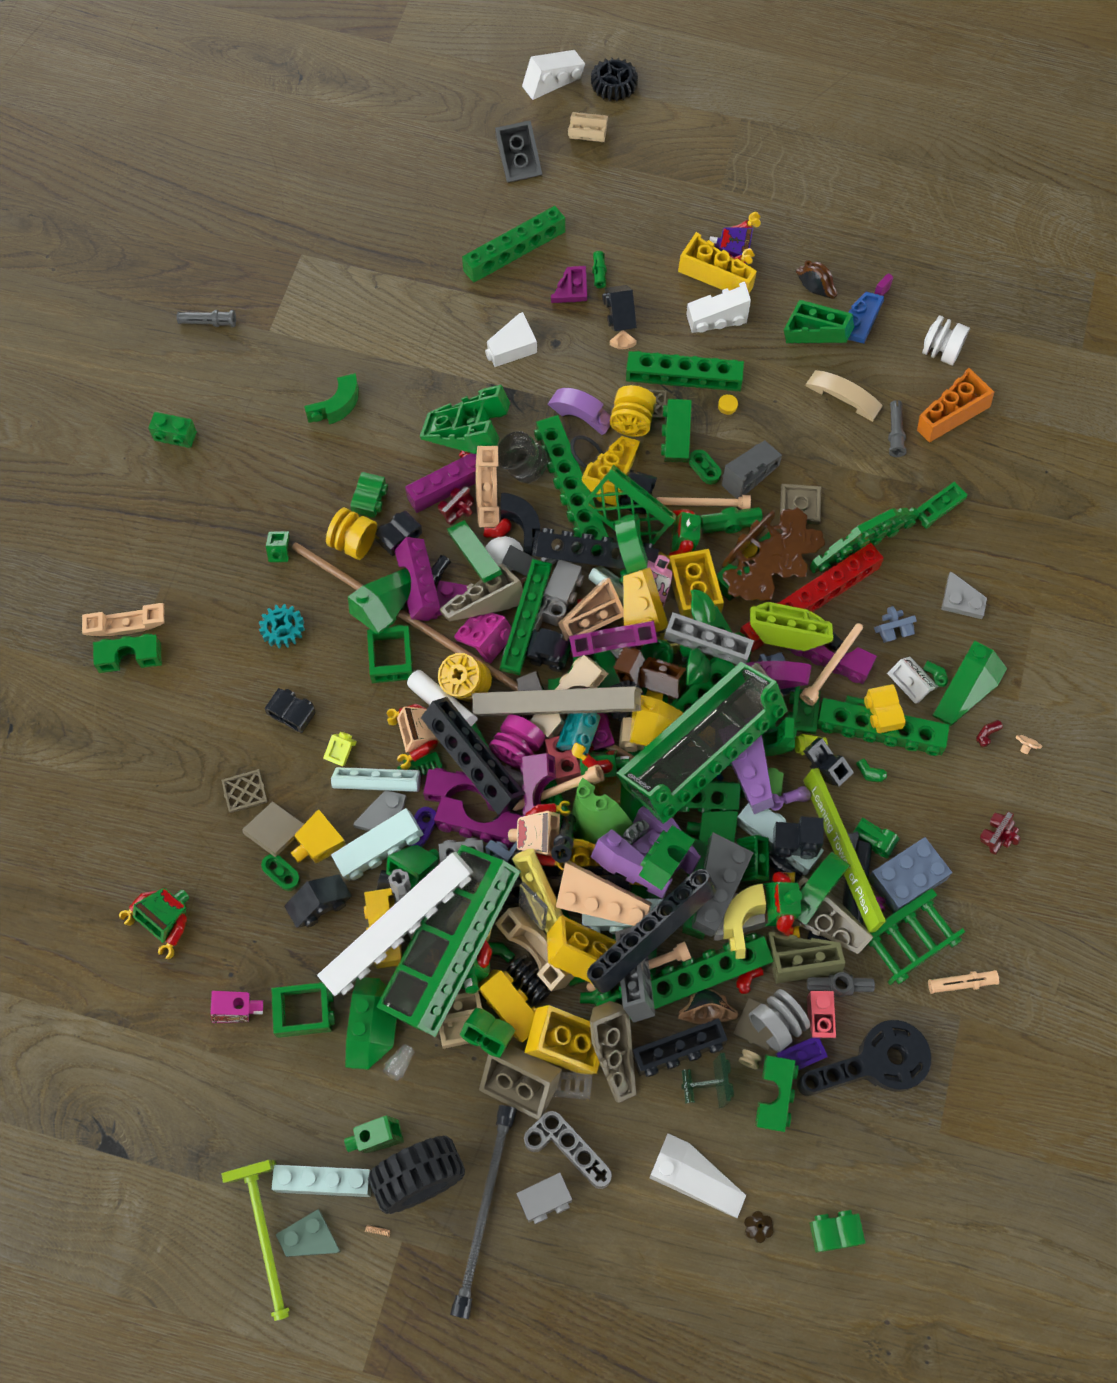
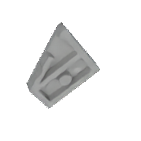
M950 572L947 578L941 610L982 619L987 598L957 575Z
M385 790L354 822V828L370 831L404 809L407 799L406 795Z

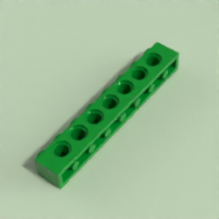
M556 415L536 421L534 436L536 441H540L542 445L540 450L543 458L546 457L548 460L547 468L549 473H553L555 477L553 478L556 490L559 489L561 492L560 500L562 505L567 507L568 511H566L568 521L570 523L573 522L574 535L582 537V533L591 534L598 540H601L602 536L608 537L600 518L585 506L574 505L577 503L582 504L590 495V491L582 481L583 474L578 462L571 453L570 442L559 416ZM592 498L589 503L596 508ZM598 544L592 547V554L597 555L600 552Z
M756 932L744 936L745 948L749 950V955L745 959H736L735 951H730V945L727 942L719 950L709 949L702 952L703 956L696 959L691 957L692 959L684 962L681 961L682 964L673 967V965L660 969L661 972L655 975L650 973L654 1009L772 963L773 959L765 937L756 934ZM727 956L728 964L721 968L719 964L720 959ZM706 964L708 971L705 975L700 976L699 968ZM686 973V982L679 984L678 976ZM665 981L666 989L663 992H657L658 983ZM621 985L618 986V990L598 993V998L593 999L595 1007L609 1001L615 1002L618 998H622Z

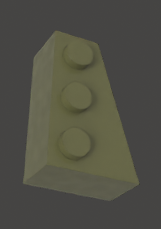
M768 931L766 942L773 959L771 966L776 984L805 980L809 977L829 976V974L843 972L845 959L840 942L811 938V940L797 938L795 935H776L775 932Z

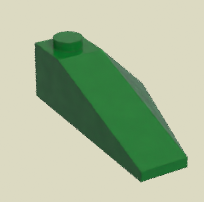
M974 640L932 715L933 717L952 726L999 685L1007 668L994 650Z

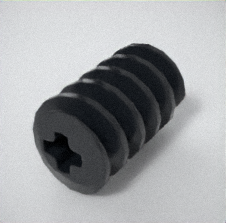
M525 954L516 959L506 971L512 979L514 978L513 984L515 986L520 985L519 989L526 992L527 998H533L531 1005L536 1006L545 1000L552 991L548 990V987L545 983H542L539 976H536L538 968L530 970L533 962L524 963L527 957Z

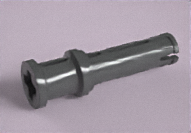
M214 310L212 313L178 311L177 323L213 324L215 327L230 325L235 327L236 313L234 310H230V312Z
M895 400L890 403L891 432L888 435V440L891 447L889 448V455L892 457H902L906 454V447L904 446L906 434L903 431L902 416L903 403L898 400L897 406V401Z

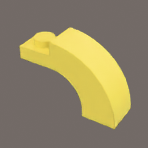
M763 884L754 885L741 891L732 899L726 910L723 939H729L730 951H735L736 959L745 958L746 948L742 929L745 922L753 916L765 914L766 901Z

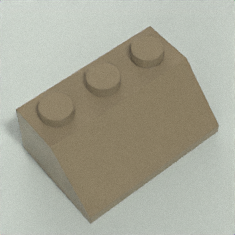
M510 1044L500 1058L488 1054L479 1091L539 1120L544 1115L557 1089L562 1069L524 1053L525 1051Z

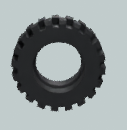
M443 1135L418 1142L391 1155L372 1168L369 1172L368 1181L380 1210L385 1214H393L421 1204L448 1190L464 1177L465 1168L453 1140Z

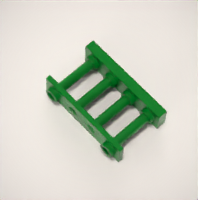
M932 888L885 919L886 922L876 932L870 933L873 938L867 945L876 950L894 974L888 981L889 985L895 982L899 985L909 978L908 973L948 945L953 948L962 941L961 936L966 932L962 928L954 933L933 906V900L937 894ZM920 909L930 915L947 939L939 945L935 944L916 919L917 915L915 913ZM903 921L910 924L929 949L920 958L898 930V924ZM885 933L894 938L912 962L902 970L880 942L882 940L880 937Z

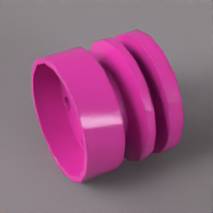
M509 714L500 727L502 733L498 732L494 736L495 739L491 741L489 748L495 756L506 764L521 769L522 757L534 755L532 751H538L546 737L543 731L529 720L518 715Z

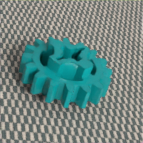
M283 604L282 608L275 605V610L272 611L268 608L269 614L261 615L264 621H259L261 627L259 631L263 635L264 641H268L270 646L276 643L278 648H281L282 644H285L288 648L289 642L296 644L295 638H302L301 632L305 631L304 625H302L304 620L301 617L300 611L295 612L293 606L287 609L286 604ZM292 619L295 621V627L292 625Z

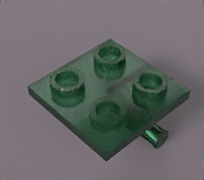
M720 1053L713 1061L715 1080L692 1083L691 1069H687V1071L686 1069L681 1070L683 1078L681 1089L684 1090L685 1104L695 1103L693 1089L716 1087L719 1108H724L731 1101V1097H734L733 1084L728 1081L731 1067L729 1059L725 1058V1053Z

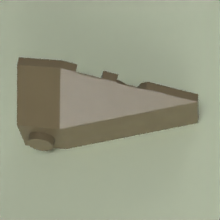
M500 564L498 566L501 569L502 575L486 583H483L482 580L478 581L475 585L471 583L467 586V591L464 594L456 595L440 608V612L448 621H454L516 607L519 605L523 592L520 580L503 564Z
M808 873L799 881L800 891L812 876L811 873ZM831 892L807 925L797 918L793 922L796 926L813 931L812 933L840 942L842 947L857 954L873 938L868 930Z
M609 1001L594 1007L590 1018L591 1039L615 1101L619 1103L636 1095L630 1017L624 1010L623 1005Z

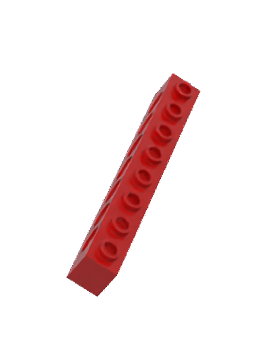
M869 543L777 604L814 612L877 571L884 557L872 543ZM750 621L741 627L740 633H743L746 638L754 640L751 653L765 644L752 628Z

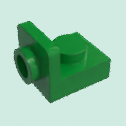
M289 531L268 533L266 551L269 562H288Z

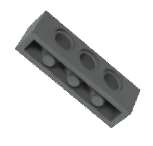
M633 927L615 932L616 942ZM647 956L620 981L623 1008L633 1022L655 1016Z

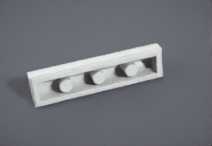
M422 670L413 672L408 678V687L428 705L434 700L448 697L470 726L478 720L474 714L454 697L445 693Z

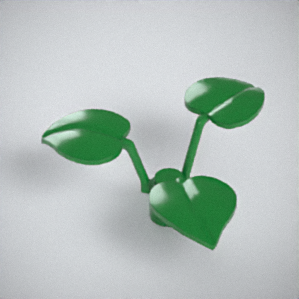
M690 590L692 594L691 612L693 619L708 625L714 622L716 619V609L712 599L700 590ZM740 632L734 633V634H737V635L746 637L743 633H740ZM680 645L681 654L684 657H689L687 685L708 682L712 672L710 661L705 658V653L699 648L692 649ZM751 651L746 663L751 662Z

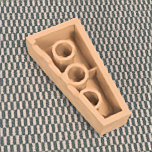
M571 861L565 862L556 903L557 908L635 926L650 912L651 902L595 875L593 872Z

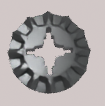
M646 820L635 822L626 830L622 838L632 845L647 833L649 824Z

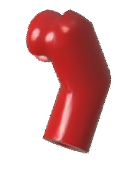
M501 520L495 528L484 527V537H504L511 530L510 520Z
M759 967L739 975L736 987L739 988L741 994H748L751 991L750 984L752 979L763 976L762 968Z

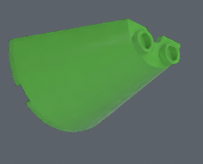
M582 778L577 788L571 812L576 817L575 826L577 831L574 832L576 838L596 844L598 839L611 829L622 837L626 830L634 823L617 802L606 794L596 796L594 794L595 786Z

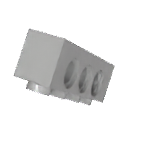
M672 612L664 636L666 640L692 649L699 648L703 653L735 664L740 662L746 664L754 640L674 612Z

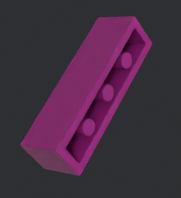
M470 453L405 486L407 499L415 512L418 513L450 497L451 491L454 488L462 489L464 486L470 487L476 484L477 454Z

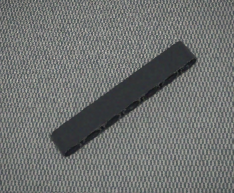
M700 869L693 872L588 968L587 977L597 991L605 993L615 987L715 895L717 887L706 870Z

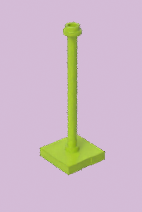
M266 1160L221 1173L223 1183H232L244 1179V1182L248 1184L275 1309L274 1312H271V1316L274 1317V1321L289 1317L288 1312L290 1310L289 1307L284 1308L257 1180H259L258 1175L274 1171V1165H277L276 1160Z

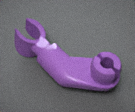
M801 786L796 790L784 793L783 796L772 794L773 802L775 803L771 809L779 810L783 803L788 804L794 801L807 802L811 798V792L807 787Z

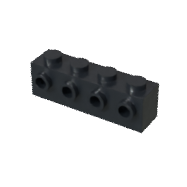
M717 1018L632 1050L633 1060L639 1076L651 1077L659 1073L658 1069L666 1066L668 1070L681 1065L680 1061L689 1059V1062L695 1061L702 1057V1053L710 1051L711 1054L724 1049L723 1046L728 1039L720 1019Z

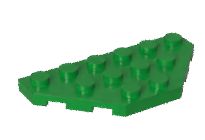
M892 508L858 525L851 530L852 533L846 536V540L841 538L829 547V550L824 553V557L822 555L816 557L809 567L813 574L818 571L821 573L825 572L832 564L836 562L839 564L848 558L849 555L856 553L869 543L875 546L882 541V538L886 536L891 538L900 529L912 527L916 524L915 520L919 516V512L916 508H911L910 510L908 508H900L899 510Z

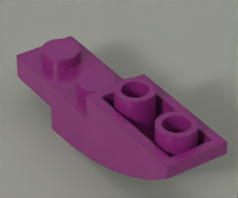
M789 661L746 663L750 667L755 663H759L766 674L777 682L779 689L809 684L810 664Z

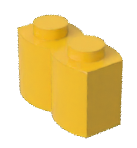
M892 684L868 689L864 702L866 708H870L872 713L870 716L872 727L876 728L878 733L903 729L906 722L895 686Z

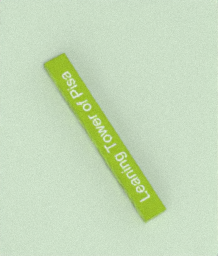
M818 768L811 769L803 782L811 792V800L819 818H824V830L835 855L850 864L844 876L868 932H876L886 920Z

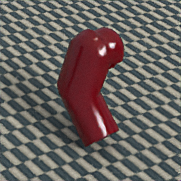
M996 720L983 726L976 736V741L980 743L981 747H986L991 743V739L988 737L990 734L1002 730L1003 725L1001 721Z

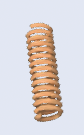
M366 1226L365 1232L367 1230L370 1233L372 1231L375 1234L377 1232L380 1235L382 1233V1235L386 1236L387 1234V1236H390V1229Z

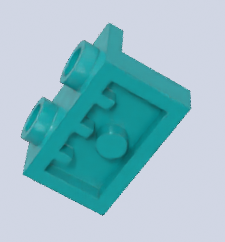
M597 713L568 714L556 747L562 751L571 750L575 743H579L586 747L583 754H588L601 718L600 715Z

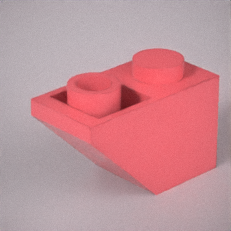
M810 991L807 996V1012L812 1038H836L834 991Z

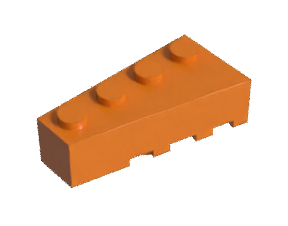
M968 368L961 378H957L954 384L949 389H946L942 396L935 400L920 415L917 431L929 443L990 408L994 391Z

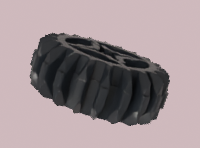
M611 57L610 60L605 58L603 62L599 61L591 73L593 92H596L597 96H602L603 100L608 98L609 101L615 99L616 102L618 99L624 101L625 97L630 98V95L634 93L638 85V74L635 67L632 66L631 62L627 63L626 59L621 61L619 57L618 59Z

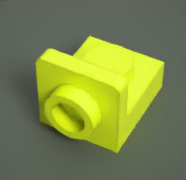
M345 732L333 734L323 759L340 766H345L351 748L356 745L357 741L351 739L352 735Z

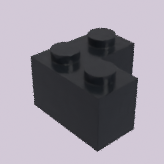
M627 285L604 288L605 293L602 294L603 304L610 311V315H607L608 326L614 332L637 328L633 289Z
M801 816L799 823L776 822L773 828L772 854H778L779 857L783 858L791 857V855L800 856L802 859L817 857L823 846L824 818Z
M340 874L307 881L284 907L296 928L304 926L309 928L317 924L318 918L328 911L334 910L337 912L343 909L352 895Z

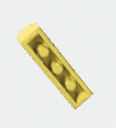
M527 849L516 854L512 860L515 867L521 871L519 873L521 880L547 934L558 918L564 915L561 908L556 907L557 899L534 849Z

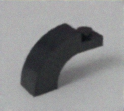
M501 493V520L508 519L517 523L524 532V552L532 556L535 532L540 531L539 517L526 500L513 494Z

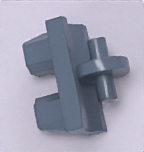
M891 606L887 608V614L882 615L883 621L889 620L890 623L874 627L876 633L880 632L884 643L896 639L894 628L899 627L902 637L915 634L913 623L917 621L916 617L911 616L898 620V617L904 615L903 611H896Z

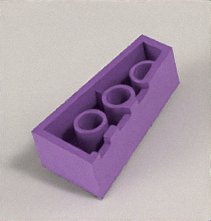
M755 716L745 719L742 722L744 724H748ZM737 724L718 731L722 745L726 744L741 730ZM761 735L731 762L754 814L774 806Z

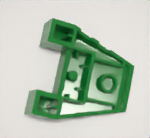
M502 385L484 388L478 391L479 395L470 399L468 396L461 398L462 402L452 406L449 403L428 412L420 434L421 440L477 454V446H498L500 438L489 419L500 418L508 413L510 401Z

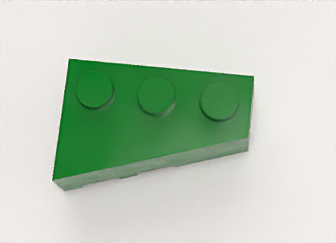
M668 399L667 405H663V417H666V424H662V436H665V444H661V456H664V462L688 463L692 400Z

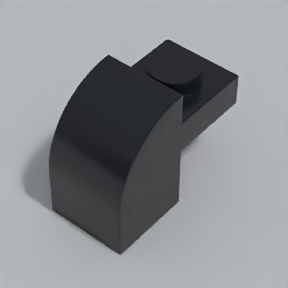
M817 737L803 750L812 763L810 768H818L824 781L830 785L840 786L854 773L845 758L840 755H834L823 738Z

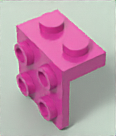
M488 613L470 617L460 627L454 638L461 643L476 648L485 662L491 663L507 645L512 627L505 617Z

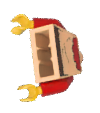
M418 704L400 708L398 712L395 709L387 711L389 725L399 724L405 750L410 753L408 756L400 754L397 758L399 763L407 760L406 763L400 766L402 770L409 769L412 760L417 761L434 750L440 742L421 719L427 708Z
M562 801L559 805L555 803L536 805L524 817L518 819L517 829L509 830V841H517L518 850L534 849L542 866L554 867L556 865L559 869L564 870L560 863L552 858L551 851L554 847V839L559 835L560 814L568 816L571 811H563L561 807L564 805L568 806L570 803Z

